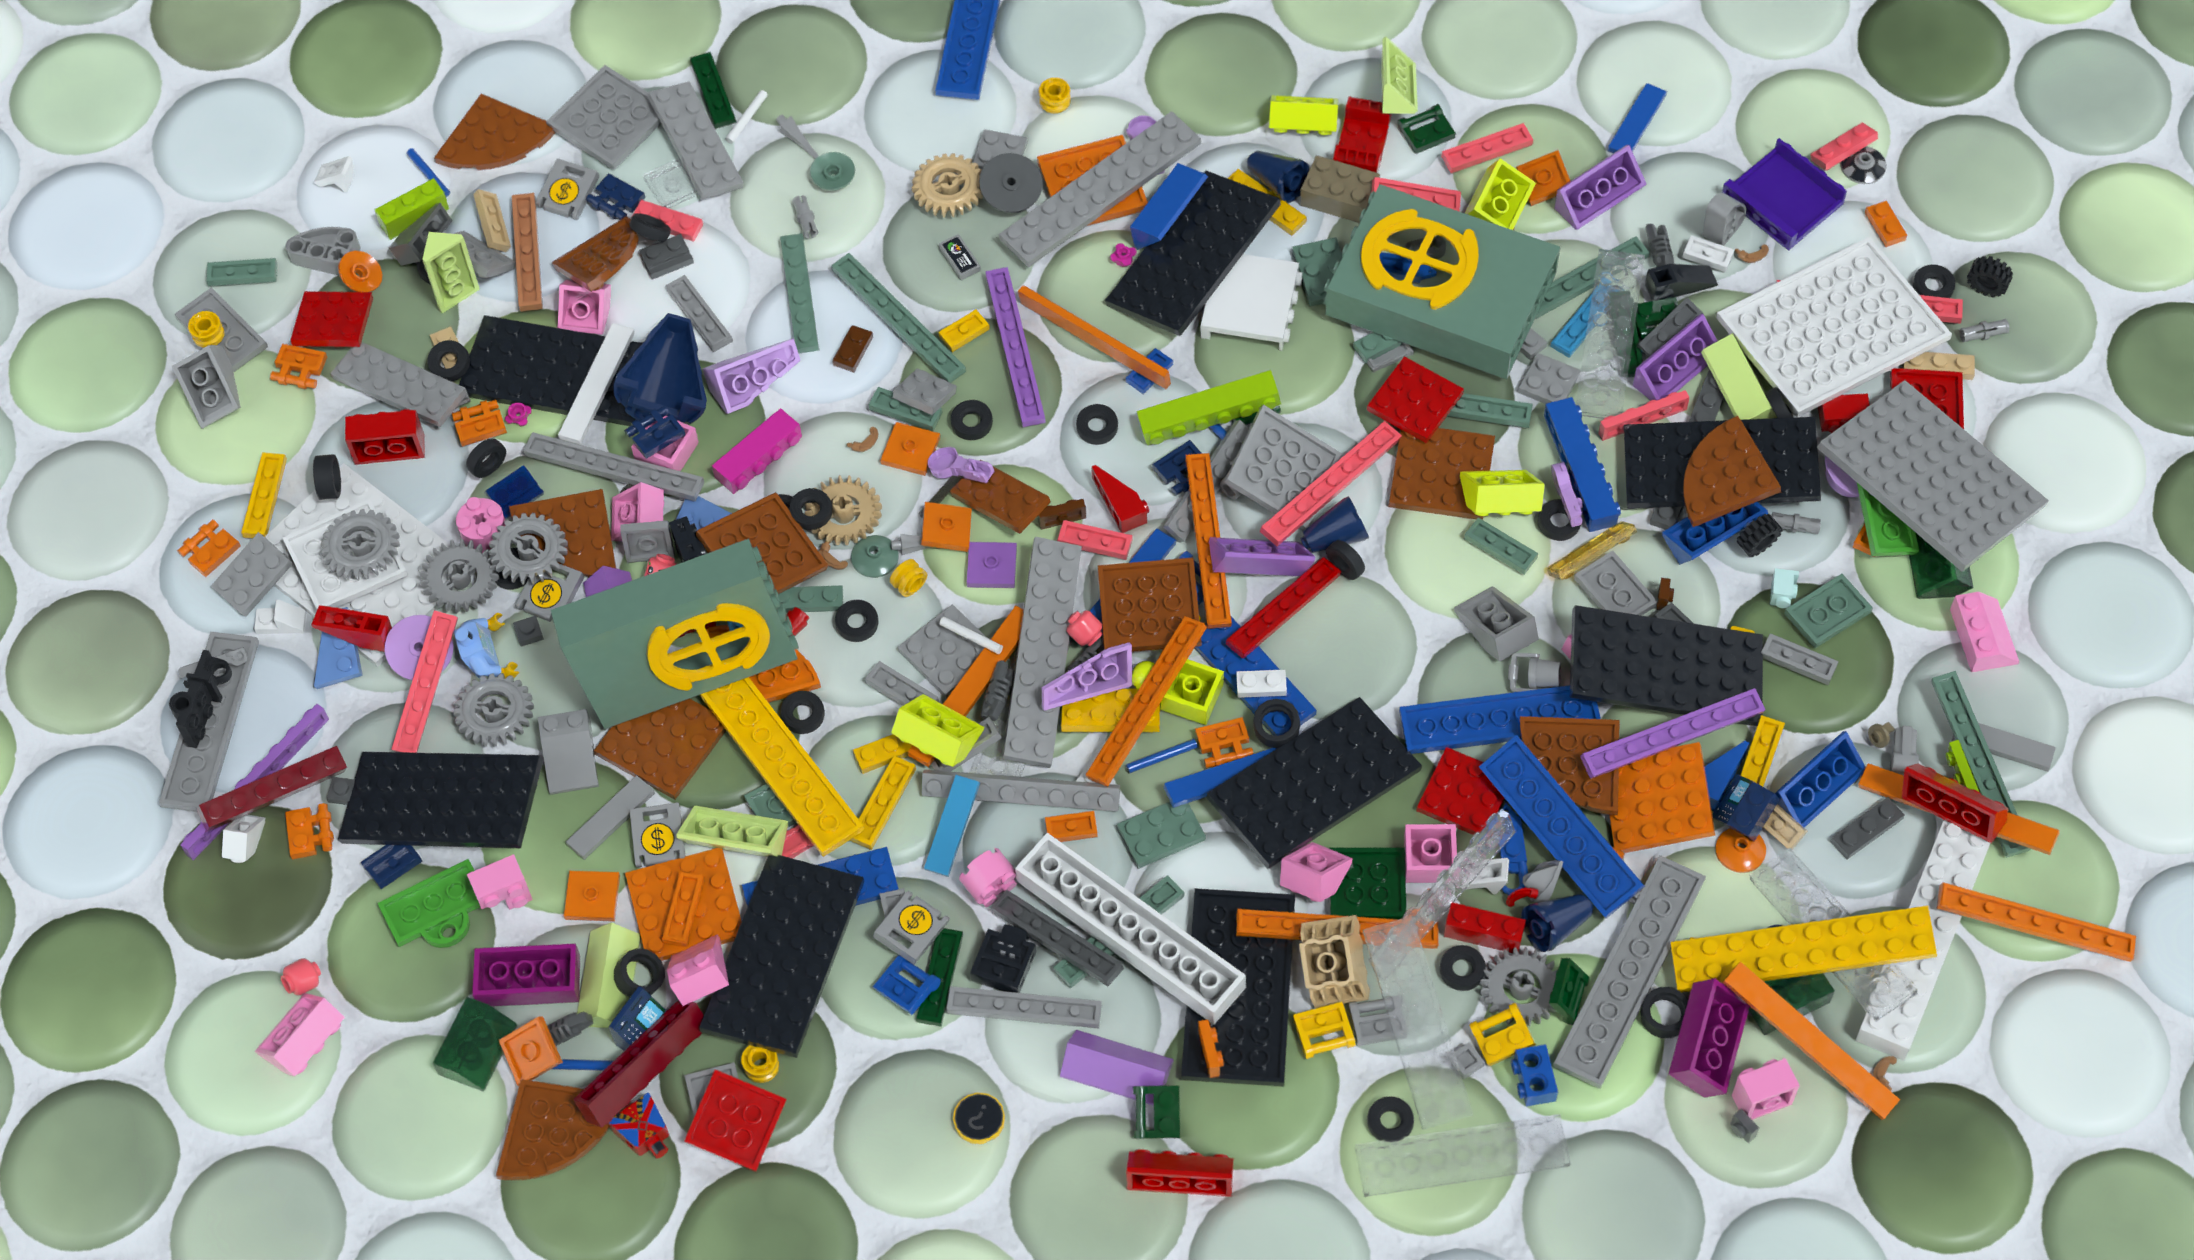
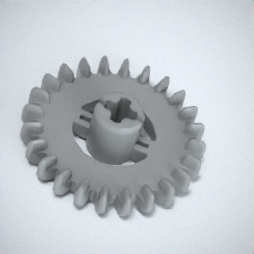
M361 509L359 514H356L355 510L351 511L350 516L342 514V520L336 518L334 520L335 526L329 525L327 527L329 532L323 534L325 540L321 542V547L323 548L321 554L325 557V564L329 565L332 572L336 570L339 577L345 571V576L348 580L352 573H354L358 581L361 573H364L365 577L369 579L370 570L378 576L377 567L380 566L387 570L384 561L393 563L394 561L390 554L397 556L398 551L395 547H400V543L397 540L400 536L396 531V525L391 523L390 518H384L383 513L375 515L374 510H369L367 514L364 509ZM356 530H369L372 533H374L376 537H369L366 532ZM343 549H351L353 556L345 553Z
M522 513L521 518L514 515L512 516V522L504 520L505 527L499 525L497 527L499 533H493V540L489 542V546L492 548L489 550V556L492 557V565H496V571L499 573L503 570L504 579L511 574L513 583L519 576L522 585L525 584L527 577H529L532 584H534L535 576H538L544 582L543 573L553 577L551 568L559 571L560 567L557 562L564 564L565 559L562 555L568 554L565 548L568 546V542L564 539L565 532L560 531V525H553V519L545 521V515H540L536 518L535 513H531L530 517H527L526 513ZM532 533L540 536L545 541V550L539 549L538 541L534 536L525 535L521 537L520 535ZM512 543L517 546L520 560L511 553Z
M463 539L460 540L459 546H456L454 541L451 540L450 548L441 543L442 552L433 548L435 557L426 555L429 564L422 563L424 571H421L419 574L424 580L420 581V585L424 587L423 593L429 596L430 602L437 601L436 606L438 608L445 605V610L450 611L454 607L455 612L458 613L463 607L465 612H468L469 606L477 609V602L485 604V596H493L491 590L497 588L495 581L499 580V575L496 573V565L491 563L492 557L489 558V550L487 549L482 553L483 548L481 544L474 549L472 540H470L467 547H465ZM447 569L449 579L443 583L442 576ZM474 571L477 572L476 582L471 588L459 592L452 590L454 588L464 589L471 581L470 575Z
M494 673L490 674L488 679L484 675L480 676L479 682L475 679L472 680L473 686H464L466 693L460 692L458 694L460 700L454 703L457 709L453 712L454 716L457 717L455 724L459 726L460 733L465 732L467 740L473 736L475 744H478L482 738L483 745L487 747L488 741L491 739L493 745L497 747V741L500 738L506 745V736L509 735L513 740H516L514 731L516 730L523 734L524 731L521 724L529 726L527 718H533L531 709H534V704L531 702L533 698L528 693V687L522 686L521 680L514 681L511 675L506 679L503 673H500L497 678H495ZM499 694L510 700L511 705L503 704L502 700L496 696L487 697L483 702L481 700L488 695ZM476 712H483L487 722L479 719Z
M1516 947L1513 949V956H1510L1507 950L1503 951V959L1496 954L1494 957L1495 964L1491 961L1487 963L1490 971L1483 970L1484 978L1486 979L1480 980V985L1484 987L1481 989L1480 994L1486 996L1483 1003L1485 1005H1492L1489 1009L1491 1013L1508 1009V1005L1514 1003L1504 992L1503 987L1508 988L1516 1000L1524 1001L1530 997L1535 999L1531 1003H1517L1528 1027L1531 1026V1020L1541 1024V1017L1549 1019V1012H1557L1549 1004L1550 993L1556 979L1557 970L1552 971L1555 962L1552 961L1549 964H1545L1546 954L1537 959V949L1529 956L1527 947L1524 948L1522 955H1519ZM1534 977L1539 982L1541 989L1534 987ZM1514 1017L1506 1020V1023L1510 1024L1515 1020Z

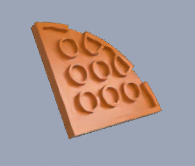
M728 625L714 626L708 628L707 632L710 638L729 632ZM797 649L795 650L797 660L749 677L768 703L787 698L790 694L797 691H812L821 688L819 678L813 666Z

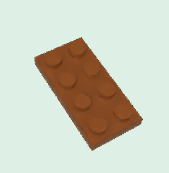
M993 467L994 473L987 483L963 477L950 490L953 498L1019 534L1051 503L1049 496L995 467Z

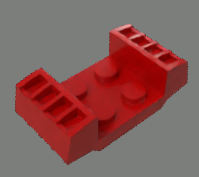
M1348 96L1345 120L1333 160L1378 173L1392 113H1383L1382 102Z

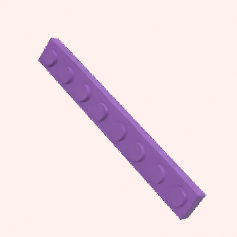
M1008 267L985 271L1022 426L1027 427L1046 423Z
M1754 688L1583 753L1580 757L1590 779L1759 715L1765 711V708Z
M316 704L312 709L307 710L303 718L287 731L286 736L278 744L271 747L266 757L262 761L257 762L253 766L252 771L236 784L235 789L281 770L329 720L324 708ZM201 821L200 825L193 832L187 834L180 844L185 854L194 861L229 823L206 832Z

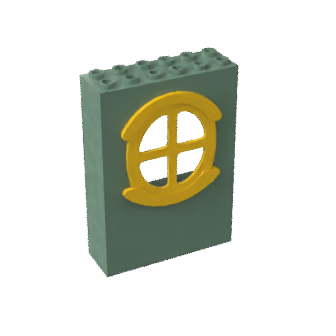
M1379 184L1376 192L1372 191L1369 197L1368 208L1362 210L1359 226H1355L1352 230L1350 244L1346 243L1343 248L1341 262L1337 261L1334 266L1333 278H1328L1325 284L1324 291L1327 292L1323 302L1326 305L1325 315L1507 379L1555 278L1561 247ZM1406 229H1420L1427 232L1417 251L1389 243L1387 239L1392 234ZM1436 235L1447 239L1454 246L1459 256V263L1457 265H1451L1426 255ZM1382 251L1412 260V264L1402 281L1396 280L1384 269L1380 261V253ZM1421 265H1427L1452 275L1450 280L1437 286L1415 287L1412 285Z
M749 539L551 610L561 650L604 729L798 659L795 650L799 646L795 635L792 633L793 627L790 619L786 614L783 603H781L771 576L768 574L766 565L762 561L758 547L753 548ZM715 621H733L744 625L713 638H710L705 628L707 623ZM690 629H696L702 642L667 653L670 645L676 638Z

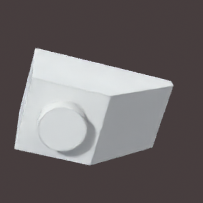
M245 815L234 820L223 829L222 858L242 863L254 855L266 818Z

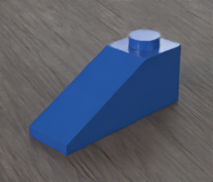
M1743 741L1705 766L1712 811L1716 809L1747 753L1749 742Z

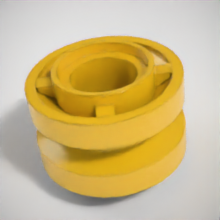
M1056 77L1043 81L1039 87L1041 107L1049 113L1065 111L1071 102L1069 84L1065 80Z
M202 311L196 313L189 320L188 330L194 343L199 347L205 348L208 345H218L223 340L225 331L219 317L215 313Z
M908 559L893 571L890 577V584L894 588H898L902 596L908 597L924 585L928 574L923 568L919 567V564L914 559Z
M750 1045L744 1050L741 1062L745 1075L751 1081L765 1083L777 1075L779 1060L776 1052ZM759 1059L766 1060V1063L761 1066L755 1065V1062Z

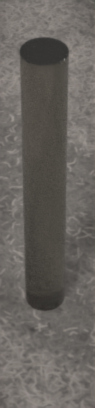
M951 476L929 502L940 504L963 476ZM923 507L922 510L919 512V515H920L922 518H923L924 507Z

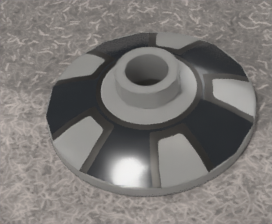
M1868 146L1841 161V169L1844 175L1851 181L1859 184L1877 182L1884 176L1887 167L1884 156L1876 149Z

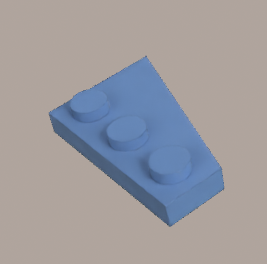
M698 496L696 501L684 500L676 520L687 516L689 523H695L697 530L732 513Z
M322 631L314 687L320 689L363 676L357 646Z

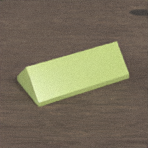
M1385 36L1382 39L1381 58L1383 113L1415 114L1418 111L1416 64Z
M429 232L423 262L439 310L443 314L480 290L464 237L461 234Z
M1733 333L1701 351L1734 417L1739 416L1741 420L1777 418L1756 374Z
M694 806L677 832V838L687 844L721 848L723 850L768 857V855L777 857L778 855L782 856L788 821Z
M612 922L590 931L577 1014L584 1011L592 1015L594 1024L589 1027L609 1028V1025L630 999V997L624 995L618 989L614 980V969L617 962L627 952L639 948L641 935ZM632 961L627 965V973L634 982L637 962Z

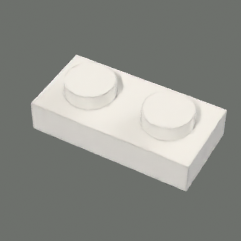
M1691 235L1684 250L1683 258L1726 272L1733 257L1734 249Z
M1285 670L1236 672L1238 698L1287 696Z

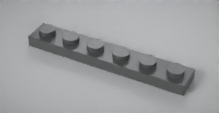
M1008 890L991 907L992 913L1014 927L1026 930L1028 936L1107 987L1124 969L1123 963Z

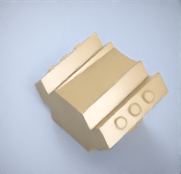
M1356 915L1305 922L1301 925L1302 943L1299 944L1304 980L1306 988H1309L1310 999L1314 1008L1339 1002L1346 1004L1348 1002L1369 1000L1368 972L1363 957V941L1359 934L1360 923Z

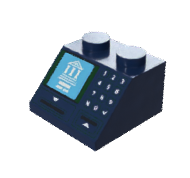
M1736 774L1714 810L1712 817L1748 839L1755 841L1780 798L1754 781Z
M640 986L609 1025L615 1045L623 1051L667 1011Z

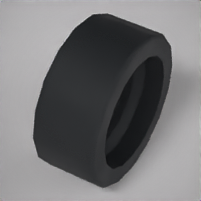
M336 455L315 456L313 461V478L318 498L320 500L339 498L341 494V474Z
M1271 699L1259 705L1254 714L1253 728L1255 736L1262 744L1271 748H1279L1292 741L1299 735L1300 717L1297 709L1286 700ZM1276 711L1287 714L1291 720L1289 731L1278 736L1268 734L1262 726L1263 718L1267 714Z
M637 948L630 950L617 962L614 969L615 983L618 989L628 997H631L639 986L652 995L662 986L665 979V968L662 961L655 953L647 949ZM630 962H639L649 969L652 975V983L649 986H640L629 978L627 965Z
M1659 987L1652 990L1645 997L1641 1008V1021L1645 1029L1659 1038L1678 1036L1688 999L1682 992L1672 987ZM1659 1000L1673 1002L1681 1011L1680 1020L1673 1025L1658 1023L1651 1016L1652 1005Z

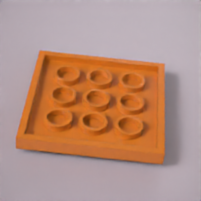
M1123 135L1037 156V163L1049 196L1055 195L1125 145L1126 142ZM1142 186L1089 225L1141 212L1148 203Z
M1700 742L1676 746L1619 768L1618 815H1610L1616 851L1628 853L1716 836Z
M715 848L685 856V858H678L625 873L643 947L655 953L661 961L671 959L673 955L717 934L720 937L721 945L734 942L742 921L723 849ZM680 871L704 875L705 877L688 947L662 942Z

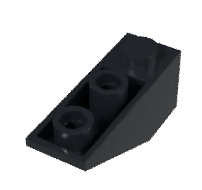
M1666 264L1648 269L1645 287L1652 301L1678 297L1718 286L1710 266Z

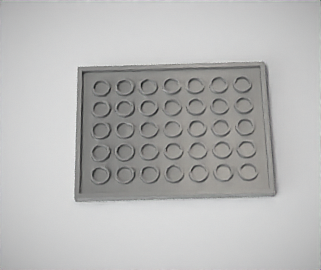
M1905 380L1823 439L1817 449L1961 572L2043 509L2049 501Z

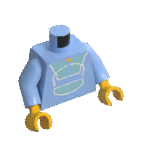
M495 613L488 620L486 618L468 620L454 631L461 659L478 678L483 675L489 676L494 673L495 677H498L500 673H503L506 679L510 675L515 678L519 674L518 671H514L518 667L514 662H509L505 668H501L490 631L488 630L489 628L492 631H497L505 625V623L497 621L503 616L501 613Z

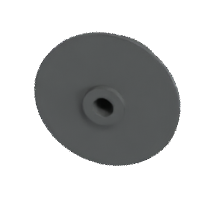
M1005 153L995 156L985 164L980 174L979 184L984 199L992 207L1003 212L1016 213L1024 211L1035 204L1040 197L1043 181L1038 167L1029 158L1016 153Z

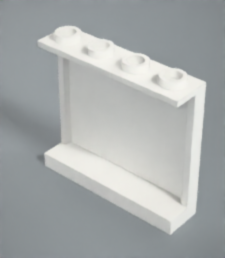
M1243 254L1206 302L1201 322V338L1210 339L1211 332L1267 340L1279 342V350L1282 351L1284 342H1289L1290 329L1287 328L1288 323L1292 324L1294 319V310L1291 309L1292 304L1296 305L1299 291H1295L1296 286H1301L1303 272H1299V263Z

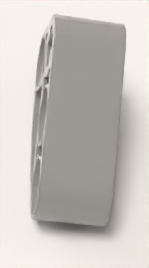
M1725 193L1716 194L1706 209L1703 236L1716 244L1724 246L1744 221L1746 206Z
M321 227L308 230L291 237L285 245L289 258L294 265L340 276L338 267L341 258L350 251L361 250L355 231L345 227Z

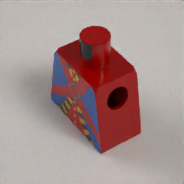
M649 1092L615 1115L609 1123L612 1132L638 1156H642L650 1150L654 1157L658 1159L668 1152V1148L663 1140L669 1136V1132Z

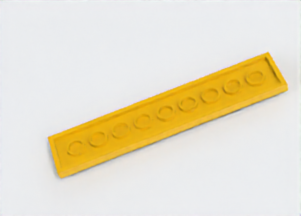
M749 677L700 694L701 698L822 857L865 831L859 819Z
M1928 906L1670 942L1677 989L1682 993L1690 992L1693 983L1715 978L1724 984L1723 980L1739 962L1743 963L1762 981L1937 957Z

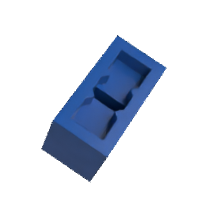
M1546 1044L1516 1049L1514 1059L1511 1060L1513 1074H1518L1520 1083H1517L1519 1098H1524L1525 1106L1556 1102L1558 1089ZM1533 1061L1537 1066L1528 1067L1524 1062ZM1536 1084L1541 1086L1543 1090L1534 1091L1530 1086Z

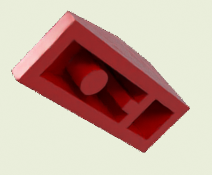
M1097 465L1091 466L1092 479L1120 532L1124 533L1146 524L1147 513H1149L1146 501L1141 500L1137 492Z
M319 605L311 624L315 629L361 648L385 652L387 635L392 629L388 616Z

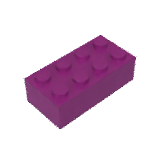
M555 944L475 948L473 998L477 1006L492 1007L579 1002L581 956L577 945Z
M1715 978L1695 982L1692 985L1668 1073L1704 1098L1727 1093L1750 1007L1730 988Z

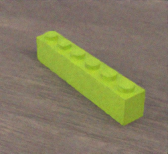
M1268 370L1139 410L1137 415L1148 446L1160 444L1164 440L1174 437L1179 438L1193 431H1202L1219 423L1225 424L1232 419L1242 416L1248 417L1258 412L1262 405L1273 409L1281 405L1272 371Z

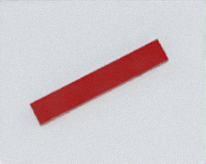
M1322 557L1226 639V645L1244 659L1340 576L1341 570L1325 557Z

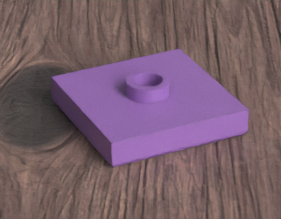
M969 542L967 587L1015 588L1017 543Z

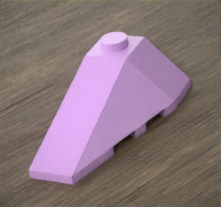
M789 339L703 368L709 391L724 412L729 414L751 404L755 397L761 392H765L770 384L777 378L782 377L801 360L794 339Z
M1131 643L1107 648L1043 686L1042 709H1052L1132 686Z

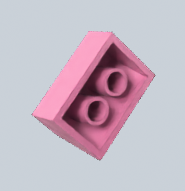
M1981 592L1956 595L1950 612L1971 673L2019 664V659L1998 599Z
M305 993L255 1052L285 1074L296 1076L305 1070L308 1060L322 1050L325 1040L339 1030L341 1021L345 1017L325 998Z

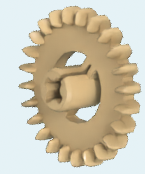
M945 153L942 154V158L936 155L933 161L927 159L926 165L921 164L919 166L920 170L915 171V177L912 179V192L915 193V200H919L920 207L925 205L926 212H929L933 207V214L935 216L939 210H942V216L945 217L947 210H950L952 217H954L956 209L963 215L964 206L971 211V202L977 206L978 198H983L979 184L982 170L979 169L977 163H972L971 158L964 160V155H959L957 158L955 153H952L950 157ZM940 175L938 182L933 183V180ZM964 184V187L959 191V185Z
M839 475L838 483L836 484L831 477L829 478L830 486H826L823 482L820 483L822 491L828 495L832 503L831 518H834L838 523L846 524L852 521L854 516L859 515V517L847 525H837L829 520L823 527L811 530L814 534L818 533V539L826 537V542L831 543L835 540V544L840 545L841 541H844L845 545H849L850 540L858 543V537L866 539V532L869 534L874 532L873 527L879 525L877 519L882 517L880 512L882 504L879 502L880 496L878 494L875 495L874 487L869 489L867 481L861 486L859 477L855 483H852L850 475L846 482H843L841 475ZM815 502L806 503L805 508L807 511L804 514L814 516L819 512L820 506Z

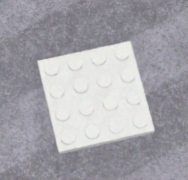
M367 499L282 537L316 609H318L319 605L339 607L408 575L399 555L390 554L394 562L384 561L387 570L378 566V576L370 570L369 579L365 577L364 573H361L359 581L354 573H352L348 580L345 576V571L339 577L336 570L332 572L329 565H326L324 562L325 557L321 554L323 549L321 542L325 540L323 534L329 532L327 527L329 525L335 526L334 520L336 518L342 520V514L350 516L353 510H355L356 514H359L361 509H364L366 514L369 510H374L376 515L377 511L371 499ZM356 530L366 532L369 537H376V535L369 530ZM343 549L345 553L353 556L351 549Z

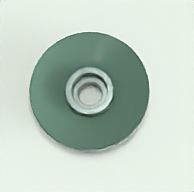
M829 152L814 160L811 165L810 174L813 182L818 187L826 190H838L844 188L853 180L855 166L847 155L839 152Z
M880 535L867 536L866 539H861L853 547L851 553V561L855 570L861 575L871 578H878L889 574L896 567L899 559L898 550L891 549V540ZM872 551H878L876 554L870 553Z

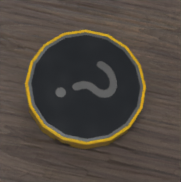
M974 1093L967 1095L959 1101L954 1110L953 1121L956 1131L962 1139L972 1144H984L1000 1135L1004 1128L1005 1114L1002 1105L995 1097L986 1093Z

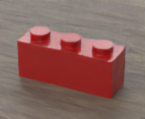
M1451 902L1444 937L1501 951L1507 950L1509 953H1513V949L1516 947L1519 953L1526 920Z

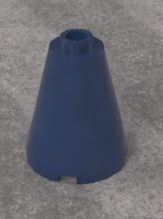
M1255 151L1247 159L1248 170L1280 200L1291 203L1301 195V188L1310 170L1308 163L1302 159L1263 151Z
M1349 496L1343 498L1302 531L1304 536L1300 540L1307 550L1311 549L1312 553L1326 550L1336 540L1353 544L1369 538L1361 518H1359Z
M1582 894L1529 904L1522 909L1521 919L1526 920L1525 927L1528 928L1530 933L1527 935L1528 940L1541 952L1552 951L1592 916L1593 904L1588 897Z

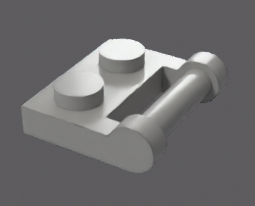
M1399 994L1391 995V998L1358 1004L1356 1001L1348 1002L1358 1046L1408 1037V1029ZM1389 1008L1394 1010V1012L1360 1017V1013Z

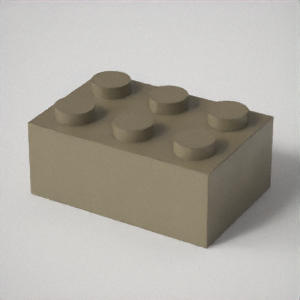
M1316 155L1301 189L1300 206L1360 223L1359 219L1362 210L1367 209L1369 206L1368 200L1371 195L1372 180L1375 177L1380 178V174Z

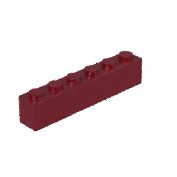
M334 746L198 805L197 813L206 832H209L345 772L347 765L338 746Z
M678 1000L573 1099L588 1123L601 1128L610 1123L613 1117L622 1108L626 1107L641 1090L645 1089L659 1073L663 1072L670 1062L681 1055L693 1040L700 1037L702 1032L699 1027L704 1015L697 1003L691 1002L683 1006Z

